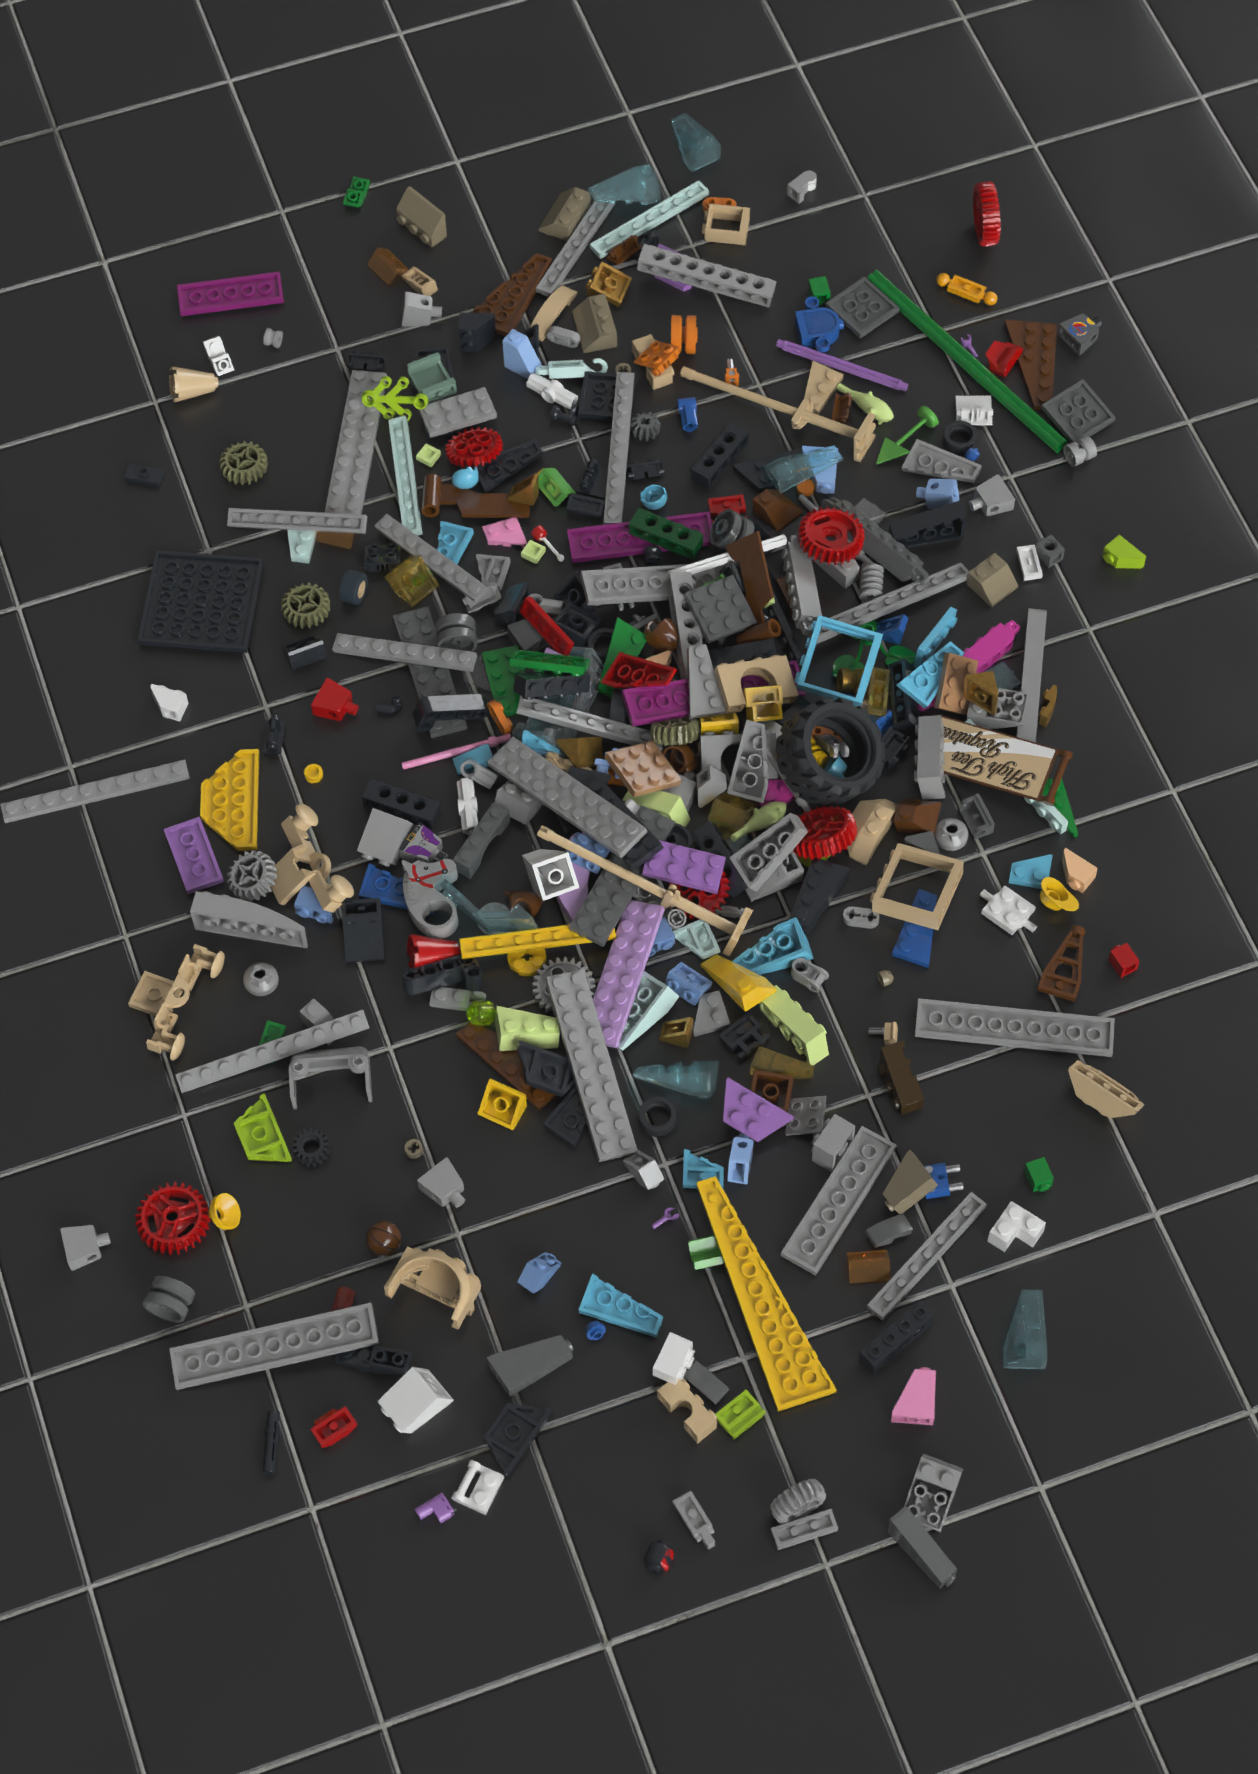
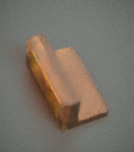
M377 248L368 262V266L387 284H391L397 274L403 275L409 271L388 249Z
M318 532L317 541L350 549L353 536L356 533Z
M887 1250L846 1253L850 1283L890 1280V1258Z

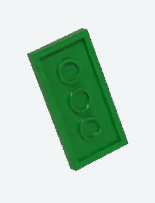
M518 645L482 652L492 698L502 704L505 717L517 714L520 695L513 692L514 677L516 673H525L524 670L515 669V666H510V658L516 650H519Z
M516 650L510 658V666H515V669L518 670L532 668L536 672L548 670L553 674L565 672L570 673L571 676H581V674L584 675L590 666V658Z

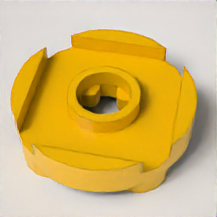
M545 949L508 953V965L512 971L514 970L521 976L529 977L536 975L537 970L542 968V964H546ZM526 954L532 956L529 958V961H526L525 958L522 957Z

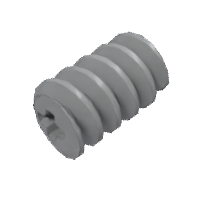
M866 562L861 565L859 599L864 603L882 596L884 568L872 562Z

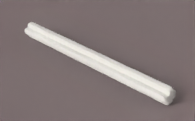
M779 535L761 541L763 551L786 545V536ZM726 552L669 570L668 576L670 573L695 574L734 560Z

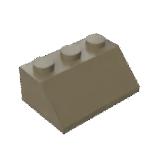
M409 186L396 208L397 221L401 225L406 226L412 234H416L423 243L434 247L447 237L445 213Z
M574 187L560 193L539 227V232L568 241L591 207L590 192Z
M606 294L586 298L572 311L577 333L581 337L580 343L583 353L617 347V332Z

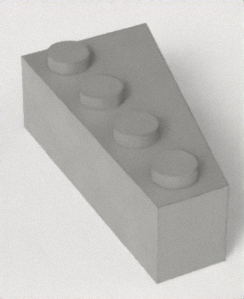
M831 536L826 537V539L829 541L835 540V538ZM818 559L814 561L844 589L848 588L859 578V565L855 559H851L849 563L844 560L843 565L837 562L836 566L834 563L827 565V562L824 561L820 564Z
M941 715L919 717V723L915 725L916 736H918V740H915V750L918 751V755L914 756L915 766H917V770H914V780L919 784L923 800L945 798L942 784L945 783L943 765H945L943 751L944 725Z
M789 813L729 858L748 888L757 892L808 831L798 816Z

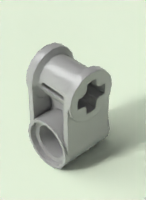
M797 958L792 963V979L813 992H819L823 981L829 978V974L823 968L817 967L804 958ZM797 968H802L804 971L800 972V971H797L796 969H797Z

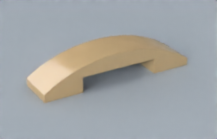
M562 285L545 301L531 326L534 324L539 325L540 341L543 342L552 323L564 307L571 304L578 292Z

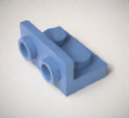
M680 962L669 971L665 985L671 988L678 996L696 1006L700 996L711 988L712 981Z

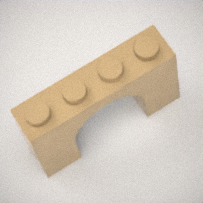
M773 655L765 659L759 657L746 662L740 660L733 664L721 663L714 670L726 710L724 714L741 712L745 707L746 701L741 687V678L748 675L763 678L769 686L782 685V705L794 703L798 697L786 655Z

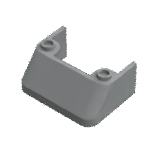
M358 1046L304 1051L294 1054L289 1064L290 1098L293 1110L297 1109L296 1079L304 1078L308 1072L350 1069L354 1073H365L368 1102H372L368 1050Z

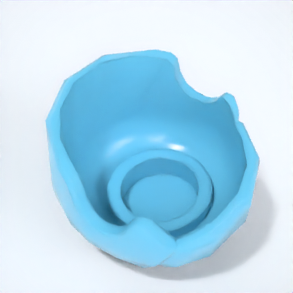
M468 466L467 469L456 471L452 476V483L460 489H470L479 480L477 467H474L473 470Z
M650 485L640 493V500L647 509L657 510L665 505L667 492L660 485Z

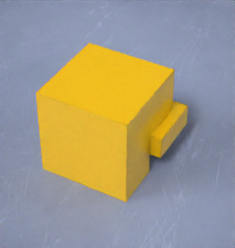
M782 685L743 688L746 701V720L757 722L783 719Z

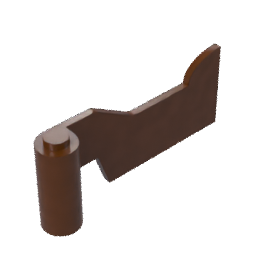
M428 474L424 477L421 512L427 517L437 516L440 505H457L462 517L529 518L530 505L509 501L507 499L509 493H476L469 489H460L454 486V484H442L441 478L436 474Z
M756 531L726 545L729 556L734 561H739L746 591L745 599L757 621L755 626L744 629L743 632L737 635L738 645L773 639L781 633V627L777 620H764L762 609L774 595L760 533Z

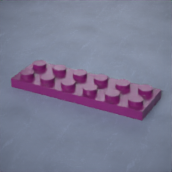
M280 272L177 285L181 316L284 303Z

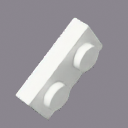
M1035 545L1017 547L1016 552L1024 581L1042 578L1043 574Z

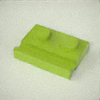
M745 1390L715 1415L719 1424L734 1440L762 1418L766 1411Z

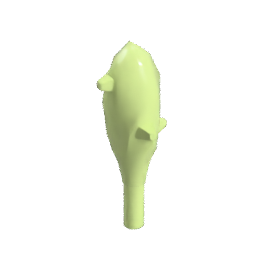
M841 383L837 385L836 389L844 394L850 393L852 399L866 414L869 412L875 414L874 419L878 420V424L881 425L883 422H888L894 418L889 406L884 401L873 396L871 391L866 394L851 390Z
M779 801L769 802L759 810L757 808L753 809L754 814L743 828L731 835L732 841L736 842L748 833L763 830L776 824L784 818L786 803Z

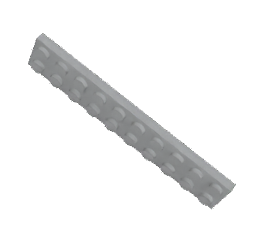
M352 370L325 513L362 515L381 413L374 406H365L362 403L361 395L365 390H374L380 384L382 377L387 376V373ZM385 388L382 390V392H381L379 395H384V393H385Z
M512 737L487 762L492 769L620 858L647 833L646 827L515 737Z
M584 969L546 977L545 981L598 1162L629 1156L638 1152Z
M918 998L915 1037L1112 1057L1115 1018Z
M371 1303L173 1347L170 1348L175 1388L177 1390L373 1346L379 1344L373 1306Z

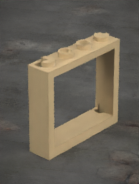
M898 843L896 849H892L890 853L889 864L886 863L884 866L883 877L878 879L876 892H873L871 895L872 912L938 930L963 875L964 861ZM900 859L950 872L933 912L883 898Z

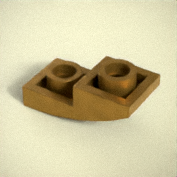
M1054 684L1042 696L1043 706L1039 712V724L1044 727L1049 723L1055 707L1057 686Z

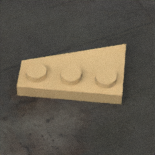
M815 361L812 362L804 399L809 400V405L811 402L814 403L813 413L819 415L836 390L837 385L843 380L844 374Z

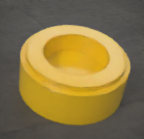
M318 764L308 765L304 769L305 779L310 783L321 781L323 778L321 766Z

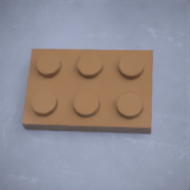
M952 653L944 654L935 708L967 715L970 701L963 698L964 681L966 675L976 673L978 660Z

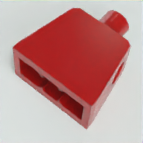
M326 678L311 704L312 714L315 716L341 721L346 713L355 716L359 706L352 703L353 699L350 690Z

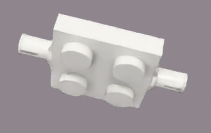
M1004 886L994 895L985 889L980 893V896L988 901L981 914L1009 934L1013 935L1017 929L1023 926L1032 933L1036 930L1037 926L1028 920L1036 907L1007 886Z

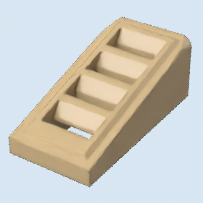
M415 266L402 275V279L418 294L431 296L438 290L435 280Z

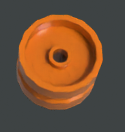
M672 315L671 344L680 346L678 350L680 354L682 343H685L686 354H695L698 339L696 315H687L685 326H682L681 315Z

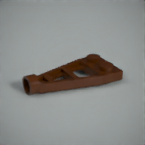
M1071 926L1069 934L1044 969L1037 991L1075 1002L1081 985L1083 938L1086 932L1083 927ZM1067 947L1077 950L1075 960L1063 957ZM1063 963L1072 967L1071 978L1055 974L1059 964Z

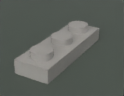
M831 1509L771 1528L777 1550L838 1531V1526Z

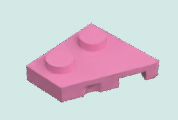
M510 518L482 526L488 545L511 547V544L522 545V548L527 545L517 518Z

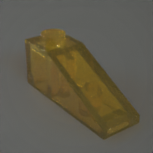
M873 667L867 687V712L869 714L886 717L890 670Z
M759 1046L750 1067V1074L754 1075V1070L790 1075L794 1076V1079L813 1078L815 1066Z

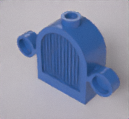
M808 297L805 300L806 310L795 311V326L800 345L807 348H816L817 351L824 353L829 350L830 344L838 339L839 330L844 329L843 319H839L837 313L831 309L819 308V300L816 297Z

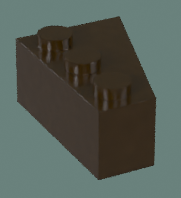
M903 1040L881 1047L879 1064H877L879 1074L881 1076L884 1075L886 1080L884 1082L888 1093L891 1092L893 1096V1106L899 1110L901 1115L921 1109L924 1105V1097L917 1077L913 1075L909 1066L912 1064L910 1058L906 1059L903 1052L905 1047Z

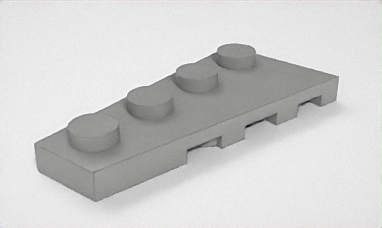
M918 439L902 466V471L971 483L975 482L982 469L980 464Z
M707 645L688 647L689 719L724 714L726 710Z

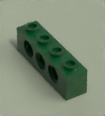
M638 508L629 522L630 535L691 560L696 558L703 546V534L698 530H692L681 523H675L663 516L660 517L649 510Z

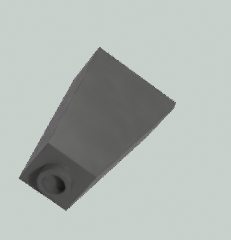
M561 1335L490 1355L487 1357V1364L508 1396L512 1397L571 1360L572 1350L574 1349L568 1339L564 1340Z
M906 1506L903 1507L890 1519L887 1533L939 1589L944 1585L948 1587L956 1579L957 1568Z

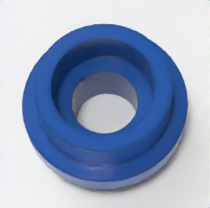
M970 448L964 455L965 459L974 462L980 456L979 449L975 448L973 450Z
M593 1321L585 1328L586 1336L589 1340H598L603 1336L606 1328L599 1321Z

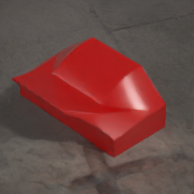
M994 341L985 354L989 361L990 372L1005 378L1022 354L1023 348L1009 342Z
M345 1406L340 1410L332 1409L316 1419L314 1427L310 1430L320 1446L325 1448L350 1434L357 1426V1422Z

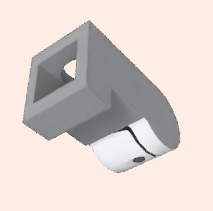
M805 171L787 185V195L800 204L804 200V194L816 188V173Z

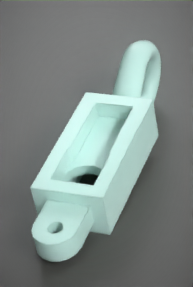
M600 358L593 360V363H600L602 365L600 373L607 372L608 366L604 360ZM583 360L548 361V366H538L535 368L536 374L549 375V379L584 377L585 371L596 372L583 363Z

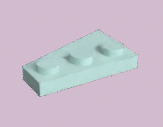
M287 530L291 561L309 564L317 531Z

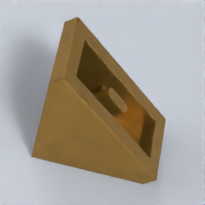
M535 473L512 486L507 499L534 506L539 494L538 474Z
M688 1017L664 1022L658 1039L666 1043L688 1048L693 1033V1018Z

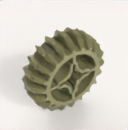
M245 440L241 444L237 441L236 445L230 444V448H225V452L221 453L219 460L220 470L224 478H227L229 482L233 481L235 485L239 482L242 486L246 482L249 485L251 481L257 483V478H262L263 474L266 473L268 466L267 455L264 453L263 448H260L258 444L254 445L252 441L249 444Z
M310 582L307 585L301 583L299 587L294 585V589L289 588L288 593H284V598L281 601V610L284 618L287 619L289 624L293 623L295 627L300 625L302 629L304 626L310 629L313 624L317 627L318 622L323 623L324 618H327L328 612H330V599L327 592H324L322 587L318 588L317 584L311 586ZM292 606L296 607V609H298V611H297V612L294 611V610L292 609Z
M688 716L651 723V740L666 746L692 743L700 737L699 720L689 719Z

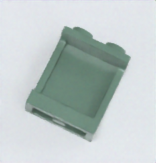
M439 353L428 355L425 358L407 364L409 379L418 394H425L428 397V404L457 393L456 381L453 377H449L441 363Z

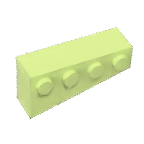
M776 985L774 987L777 989V992L759 1003L760 1010L775 1027L779 1026L781 1033L787 1041L792 1040L796 1047L795 1050L799 1055L804 1054L807 1057L806 1063L812 1067L829 1055L825 1035L826 1030L821 1024L818 1025L814 1021L810 1013H805L797 1001L794 1002L785 990H781Z

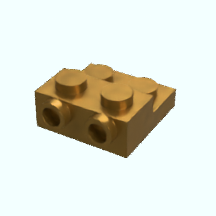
M601 262L598 267H594L591 273L593 279H589L585 286V289H587L586 295L606 294L607 301L619 307L632 278Z

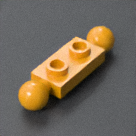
M940 273L936 278L939 286L945 287L948 285V292L978 304L981 299L987 305H994L997 301V295L994 292L989 291L985 293V286L960 276L954 275L953 279H950L948 274Z

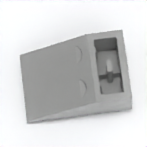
M997 688L998 702L995 716L972 702L969 704L967 720L971 719L976 726L987 729L1023 726L1029 693Z
M510 780L497 790L494 802L509 810L510 817L523 824L528 823L543 804Z
M793 850L757 892L749 888L745 890L751 902L803 881L804 869Z
M926 1454L922 1455L904 1507L906 1506L921 1525L941 1532L963 1468Z

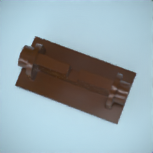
M631 235L623 241V245L620 243L610 249L607 259L618 266L640 251L643 246L637 243L639 239L636 235Z
M835 393L831 420L845 425L848 423L850 411L848 408L852 401L850 393H845L843 396Z

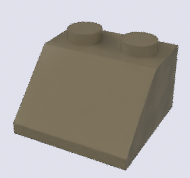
M993 553L968 572L967 585L991 607L1018 588V584L1008 564L996 553Z

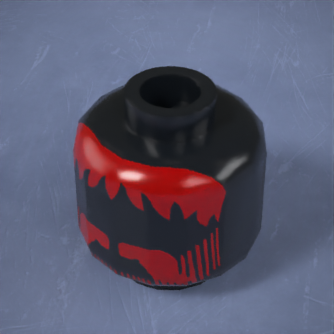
M663 1540L652 1542L644 1556V1562L648 1565L647 1569L656 1574H659L660 1571H668L675 1557V1552L672 1550L673 1546Z

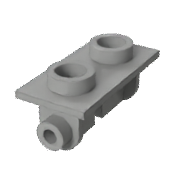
M490 583L487 585L488 591L477 603L465 595V598L462 600L466 605L468 613L478 611L482 607L493 604L502 598L496 584L492 585Z

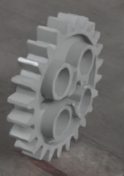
M558 957L556 963L549 960V966L542 964L543 970L538 969V976H534V982L532 983L534 990L532 991L533 996H536L535 1002H540V1008L546 1006V1013L553 1010V1016H555L550 995L548 994L546 977L584 969L592 998H594L595 978H592V971L588 972V966L582 967L581 961L575 964L574 958L570 962H567V957L564 958L563 962Z

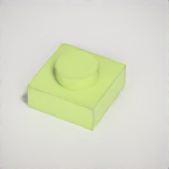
M425 444L416 455V460L432 467L441 456V451Z
M530 540L522 550L521 557L537 564L546 552V547Z

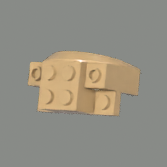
M408 1246L384 1286L385 1295L390 1298L393 1297L399 1285L403 1284L454 1308L451 1319L453 1320L452 1327L459 1329L466 1315L471 1316L474 1312V1300L481 1289L479 1278L472 1273L467 1274L466 1265L462 1260L458 1258L453 1259L439 1249L433 1250L429 1248L427 1252H423L418 1248L412 1249ZM422 1271L420 1276L416 1272Z

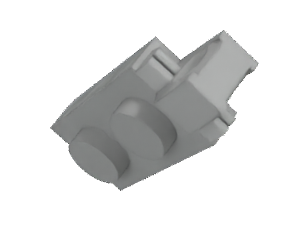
M689 1491L673 1500L674 1507L697 1542L702 1540L708 1550L714 1547L715 1541L711 1536L714 1533L712 1524L693 1493Z

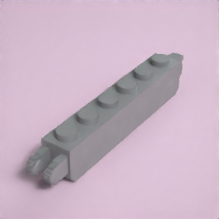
M791 535L786 548L782 550L781 558L784 560L783 569L786 571L788 595L791 599L790 608L793 610L792 619L795 621V627L801 629L802 634L812 636L813 631H810L813 620L817 621L818 615L822 616L811 557L808 558V553H803L798 537Z

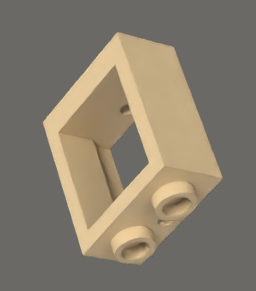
M709 204V210H705L704 216L706 224L703 223L702 227L705 241L746 245L750 208ZM713 219L740 221V230L711 229Z

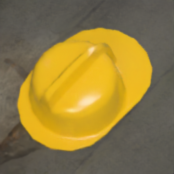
M1045 877L1042 880L1040 900L1046 907L1054 911L1061 909L1076 911L1079 908L1078 900L1061 882L1051 877Z

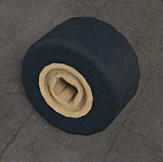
M354 570L346 571L339 587L340 600L354 605L360 604L367 590V575Z

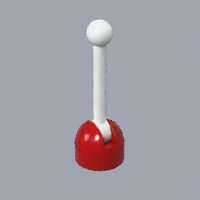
M539 525L534 528L531 536L537 541H544L557 556V560L562 562L564 556L559 554L546 539L547 532L544 527Z

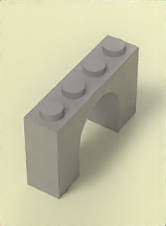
M765 730L766 743L777 758L776 733H771V730ZM733 731L723 732V735H715V732H705L704 736H700L701 771L710 765L721 772L722 752L731 745L740 744L743 731H741V734L734 735ZM767 758L768 780H777L778 772Z

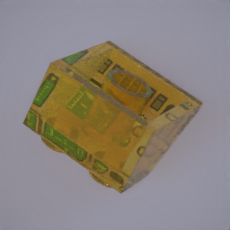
M411 555L385 576L393 591L411 607L439 586L421 556Z
M723 792L714 799L708 821L713 822L718 827L725 826L730 828V831L735 833L750 820L754 814L753 809H758L759 804Z

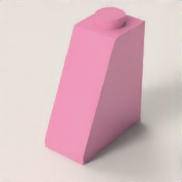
M927 1367L914 1370L892 1411L891 1422L933 1425L936 1370H931Z

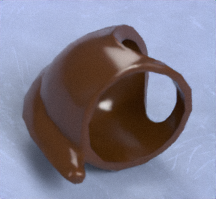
M664 619L661 622L653 620L646 624L644 635L648 644L655 648L654 654H660L667 650L673 652L677 648V629L672 620ZM657 623L658 626L653 631H650V625Z
M687 744L669 746L662 752L665 756L666 751L671 749L670 765L676 773L690 772L699 767L698 758Z
M526 890L504 891V895L510 898L511 920H532L535 918L543 903V900L536 893Z

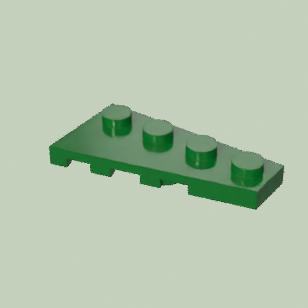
M619 618L616 619L614 624L615 627L597 686V690L609 698L612 697L613 690H618V688L604 685L601 683V680L618 653L621 652L638 657L646 643L645 635Z

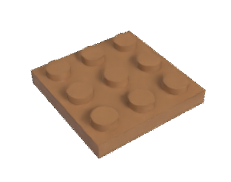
M654 741L606 752L605 759L633 797L672 788L681 784V778Z

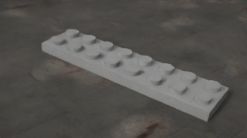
M688 564L581 571L580 577L587 605L669 600L666 585L668 571ZM722 565L692 574V580H695V589L702 587L705 583L716 580L720 575L719 571L723 568Z
M862 1126L782 1250L781 1256L816 1276L896 1150L897 1145Z

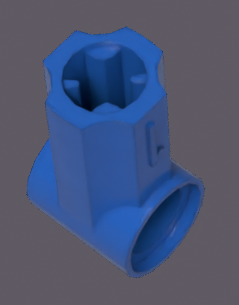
M696 398L677 399L678 413L681 414L683 430L692 432L698 428Z

